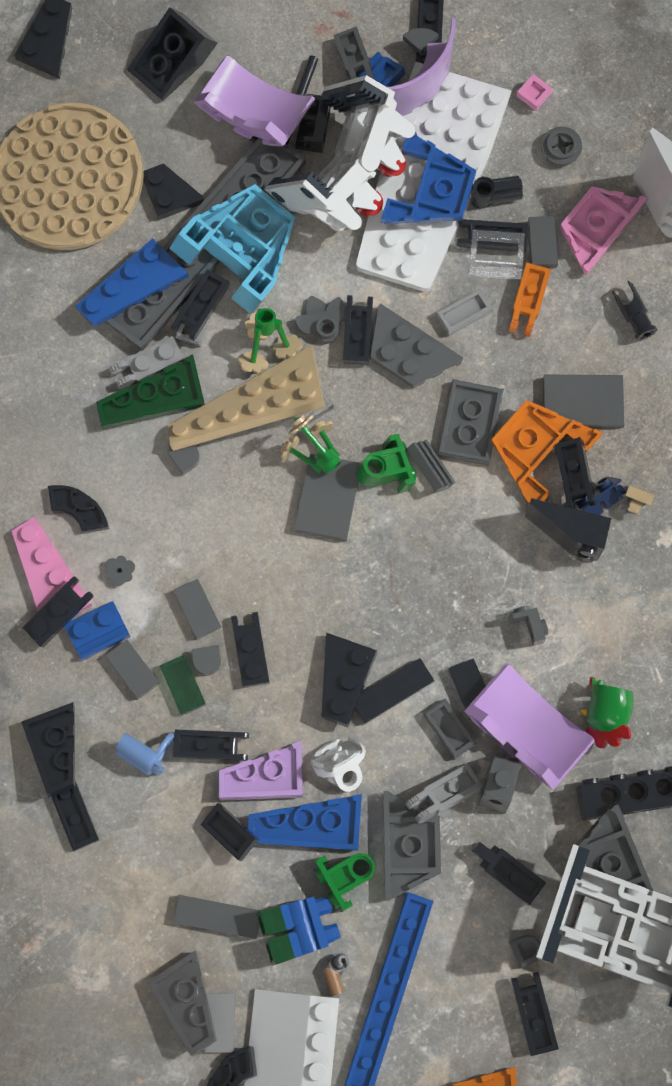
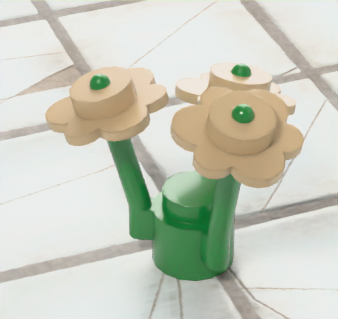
M269 308L258 309L245 322V328L248 329V337L254 339L252 352H245L243 357H239L238 362L241 364V369L245 372L260 373L262 369H267L268 362L264 360L263 355L257 354L260 339H267L275 330L278 331L280 336L277 340L278 343L273 345L277 358L293 357L296 351H299L303 345L298 340L297 335H291L290 337L285 335L282 328V320L276 319V314L273 310Z
M302 414L299 417H295L294 421L290 424L293 429L288 434L293 435L301 429L308 437V440L319 451L314 456L317 461H313L295 449L300 442L299 437L295 436L293 440L288 439L282 444L280 450L283 453L281 455V462L285 463L293 454L313 467L318 474L322 471L326 475L329 474L342 462L339 458V452L334 448L326 434L334 428L333 422L325 423V421H320L311 427L312 431L310 432L305 425L313 418V415L305 417ZM316 438H322L327 447H323Z

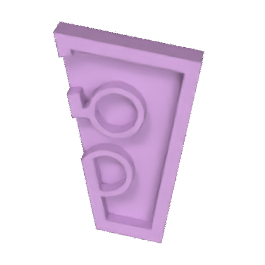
M301 741L285 749L269 752L268 755L260 758L250 759L219 770L220 800L303 797Z

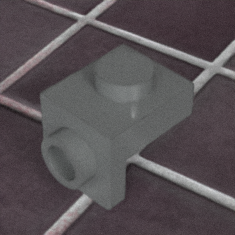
M529 606L514 609V613L509 617L510 624L526 621L532 645L543 644L546 640L545 635L549 633L545 619L540 620L538 609H530Z

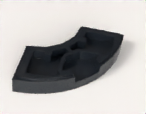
M48 486L53 513L66 514L73 517L79 523L83 534L109 529L104 512L89 495L70 486Z
M244 1047L227 1056L221 1062L212 1078L209 1079L207 1086H242L248 1079L256 1077L254 1047Z

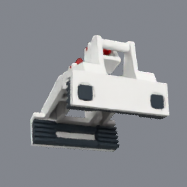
M367 75L326 86L319 101L324 102L325 105L329 104L330 108L334 107L333 109L338 110L339 113L344 112L343 115L346 116L335 149L334 159L318 176H313L314 172L310 171L291 178L275 177L264 190L289 212L293 211L303 215L311 214L330 226L334 231H342L345 228L356 230L360 228L362 221L354 210H357L361 215L372 216L378 214L383 207L381 194L370 186L367 182L368 179L375 177V169H378L386 177L398 176L404 172L406 159L395 140L398 137L411 138L415 134V127L395 111L397 105L393 99L395 92Z

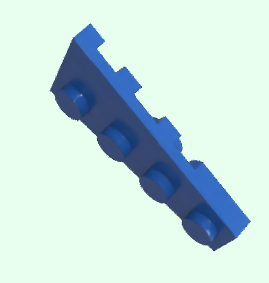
M152 238L75 307L93 327H96L124 312V309L135 303L137 305L145 301L146 297L157 291L162 292L169 288V285L178 280L182 281L189 276Z
M362 794L249 814L248 829L259 839L256 844L358 851Z

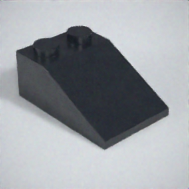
M169 7L127 70L164 101L204 64L217 45V42L185 14Z
M531 498L525 514L528 520L569 554L577 556L579 561L592 563L593 560L598 561L605 549L612 518Z

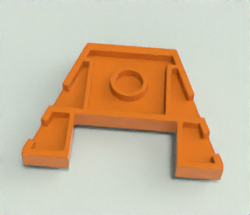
M526 400L491 439V443L529 505L531 498L545 501L551 494L530 474L564 435L570 440L581 437L587 452L603 433Z

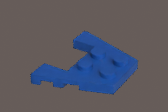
M415 132L411 138L405 139L402 148L403 155L427 161L415 202L412 205L387 198L381 223L462 221L477 170L450 153L447 155L436 148L434 143L429 140H423Z

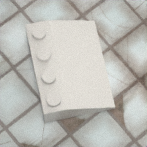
M652 127L648 133L633 179L641 195L647 198L646 204L657 226L661 228V231L667 237L672 238V141Z
M255 989L249 1046L254 1047L257 1076L248 1079L245 1082V1086H331L339 998Z

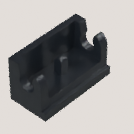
M307 94L306 96L312 95L315 100L300 121L295 149L323 153L331 108L329 104L325 105L324 102L319 101L321 95Z

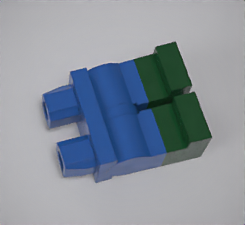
M313 896L256 913L263 938L290 929L292 933L264 941L271 966L329 947V943L341 938L336 923L323 927L320 916L333 912L329 897L315 899Z

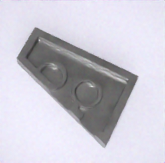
M195 950L147 982L191 1057H194L217 1041L200 962Z

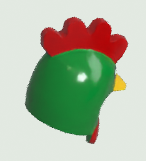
M590 677V705L588 709L581 710L589 724L586 733L594 738L595 745L600 749H604L607 744L612 747H618L621 744L622 738L630 739L632 736L631 729L627 724L633 711L634 694L626 689L607 686L603 680L596 682L595 677Z

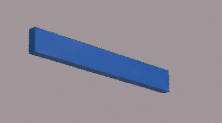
M409 892L406 893L344 1086L375 1085L434 902L432 900Z

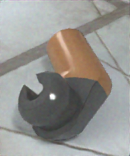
M336 953L331 956L323 970L331 997L344 992L340 976L348 966L349 959L342 953Z

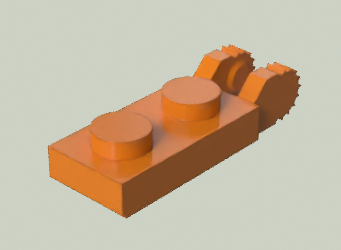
M526 262L512 311L514 314L509 332L514 333L517 330L519 315L530 317L524 330V336H531L535 319L539 315L551 269Z

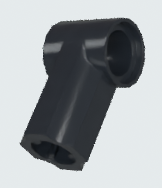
M484 176L479 177L473 183L470 201L477 208H486L491 203L520 200L523 198L522 180L519 176L497 179ZM484 190L488 195H481L477 191Z

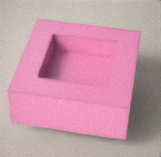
M533 74L517 91V97L537 111L552 94L553 88Z

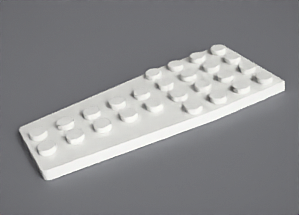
M415 62L409 81L419 73L423 66L422 63ZM449 72L438 93L427 104L423 103L421 106L413 109L412 113L402 117L414 125L417 136L425 141L429 140L439 150L447 155L450 153L477 170L475 181L482 176L488 163L512 91ZM398 137L395 142L402 153L406 138ZM404 155L406 168L401 175L386 177L381 172L379 174L376 191L383 198V207L378 214L368 216L356 268L359 272L422 292H428L456 234L458 221L381 223L387 198L412 205L415 202L427 161ZM470 193V197H469V200H468V203H467V207H468V205H469V203H470V200H471V193Z

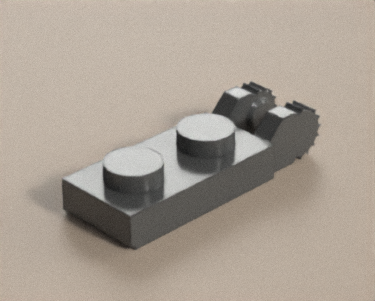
M357 26L333 35L348 77L355 79L357 78L356 74L365 71L367 76L374 79L371 71L372 66Z

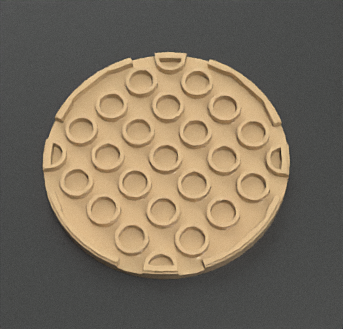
M59 103L47 106V109L35 114L32 112L24 117L0 144V214L12 230L28 242L47 249L75 250L104 240L126 222L136 207L141 194L144 178L143 162L140 150L130 131L122 122L110 115L109 112L89 104Z

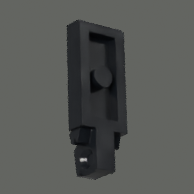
M478 842L472 849V852L483 860L479 866L528 906L531 905L546 884L544 880L502 848L494 845L490 850L484 844Z

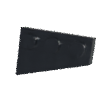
M65 0L44 1L14 54L16 60L60 79L66 36L69 32L73 9L70 2Z
M326 632L322 719L348 728L378 654L377 650Z
M72 702L21 722L48 797L75 788V705Z

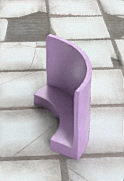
M451 18L448 43L427 44V56L419 73L409 82L387 87L395 92L393 97L397 103L395 111L401 116L412 113L413 109L421 106L423 103L427 104L438 93L446 76H448L453 54L456 18Z
M226 56L196 97L194 103L216 121L220 122L223 119L235 126L234 132L243 137L251 139L252 136L263 139L262 143L265 145L284 146L315 98L312 95H296L278 89L248 72L230 56Z
M505 664L464 711L484 733H488L499 742L497 746L513 760L516 757L528 768L530 774L552 790L558 786L595 741L591 735L580 729L544 700L509 664Z

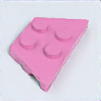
M591 186L560 225V230L584 274L588 275L647 201L645 196L639 195V198L623 195L624 192L606 191L603 188Z

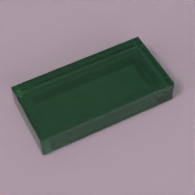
M185 654L159 665L181 716L207 705Z

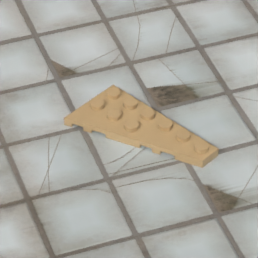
M312 345L169 424L168 434L172 450L175 451L325 407Z

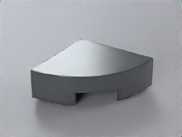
M416 28L403 35V41L420 55L427 50V44L434 43L438 39L436 32L426 28Z

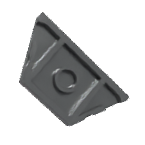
M381 303L379 304L370 357L372 362L412 388L423 384L429 378H435L442 374L444 370L462 363V356Z
M383 791L385 901H390L441 874L440 816L435 814L429 820L418 824L415 817L424 809L417 806L409 810L405 805L406 800L393 795L389 791Z
M616 801L609 806L575 845L590 850L586 867L653 891Z

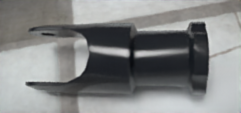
M628 280L627 282L633 292V300L629 304L623 305L616 292L612 290V293L626 322L631 323L636 333L635 339L642 341L654 335L658 329L655 325L651 324L646 314L648 311L634 285Z

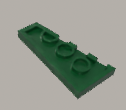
M193 354L176 365L172 364L164 368V371L156 375L147 376L141 379L139 383L129 388L125 387L97 401L96 405L102 429L205 405Z

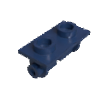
M609 476L602 478L595 484L596 488L593 489L596 505L590 506L587 497L575 500V508L597 515L602 514L604 511L599 505L600 502H603L606 508H610L621 500L623 494L626 493L625 489L619 484L622 480Z

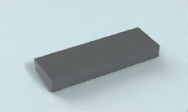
M179 895L173 923L257 939L259 921L256 913L261 910Z

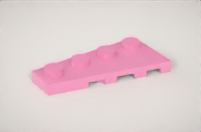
M32 517L13 529L12 534L37 611H39L73 575L36 518ZM79 584L73 588L81 598L85 595ZM90 601L76 614V616L84 610H86L87 608H89L90 606H92Z

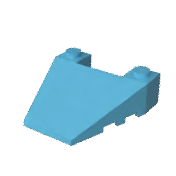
M254 184L230 197L229 200L222 204H217L205 213L194 216L178 234L169 249L189 265L203 249L207 250L244 280L231 299L252 314L276 284L277 273L282 264L283 253L288 244L295 216Z

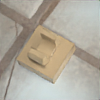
M629 484L625 496L632 499L627 510L638 515L642 503L651 505L655 495Z

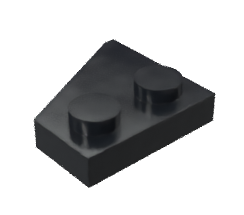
M164 163L143 171V183L158 220L196 207L204 201L203 196Z

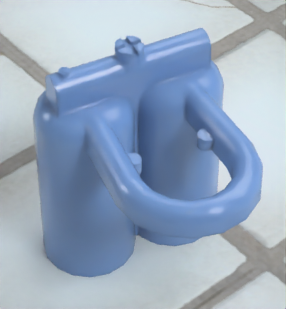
M170 732L157 751H154L125 733L116 746V756L146 775H151L152 773L160 775L164 770L161 760L174 741V734Z

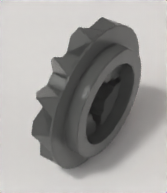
M562 126L555 127L544 135L541 143V153H544L547 161L554 162L556 166L559 164L567 166L573 161L576 162L582 151V141L574 130ZM558 139L563 146L567 145L564 154L560 149H555L558 145Z

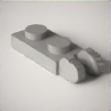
M171 336L126 358L125 361L109 367L108 371L111 376L131 369L133 374L127 375L115 383L117 389L121 390L139 383L141 379L147 376L156 375L164 371V368L172 364L176 365L185 359L174 337Z
M465 764L425 787L422 792L409 799L405 805L410 810L416 808L425 800L429 802L431 806L421 811L415 817L418 824L429 820L435 814L439 815L482 790L484 785L470 765Z

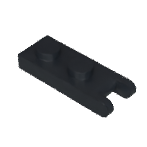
M467 219L458 221L459 228L468 229L467 239H457L456 246L526 251L528 224Z
M207 269L172 323L171 329L177 331L183 323L193 329L189 339L195 341L229 288L230 281Z
M347 295L343 364L369 365L373 297L368 296L367 306L352 305L353 295Z
M577 437L555 444L567 507L576 509L574 501L587 497L590 506L596 505L583 439Z
M76 576L72 577L22 627L40 647L44 648L94 597L89 591L81 598L73 590L79 582Z
M252 612L254 623L239 626L237 615L231 616L243 688L270 684L258 612Z
M175 729L173 757L247 761L248 755L237 754L238 739H249V733Z
M539 972L533 973L535 985L519 988L517 977L511 978L530 1056L559 1050Z

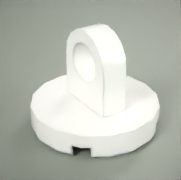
M348 737L349 741L343 742L342 739H336L325 744L315 753L316 759L311 760V765L317 776L323 778L332 777L335 785L345 792L355 790L362 782V772L358 764L365 757L366 750L361 740L355 737ZM347 771H352L353 776L351 780L343 783V775Z

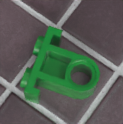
M390 435L382 444V451L368 454L356 469V478L362 485L367 487L399 481L398 494L408 492L416 483V472L413 466H410L407 458V447L401 441L400 435ZM368 466L373 467L377 474L369 471Z
M358 853L327 870L324 864L328 860L324 855L315 861L318 867L313 869L321 884L328 883L332 892L327 895L335 909L341 907L344 912L351 908L353 904L351 901L345 903L342 896L370 880L375 872V864L369 855ZM363 860L367 862L369 871L366 875L358 876L354 873L353 865L356 861Z

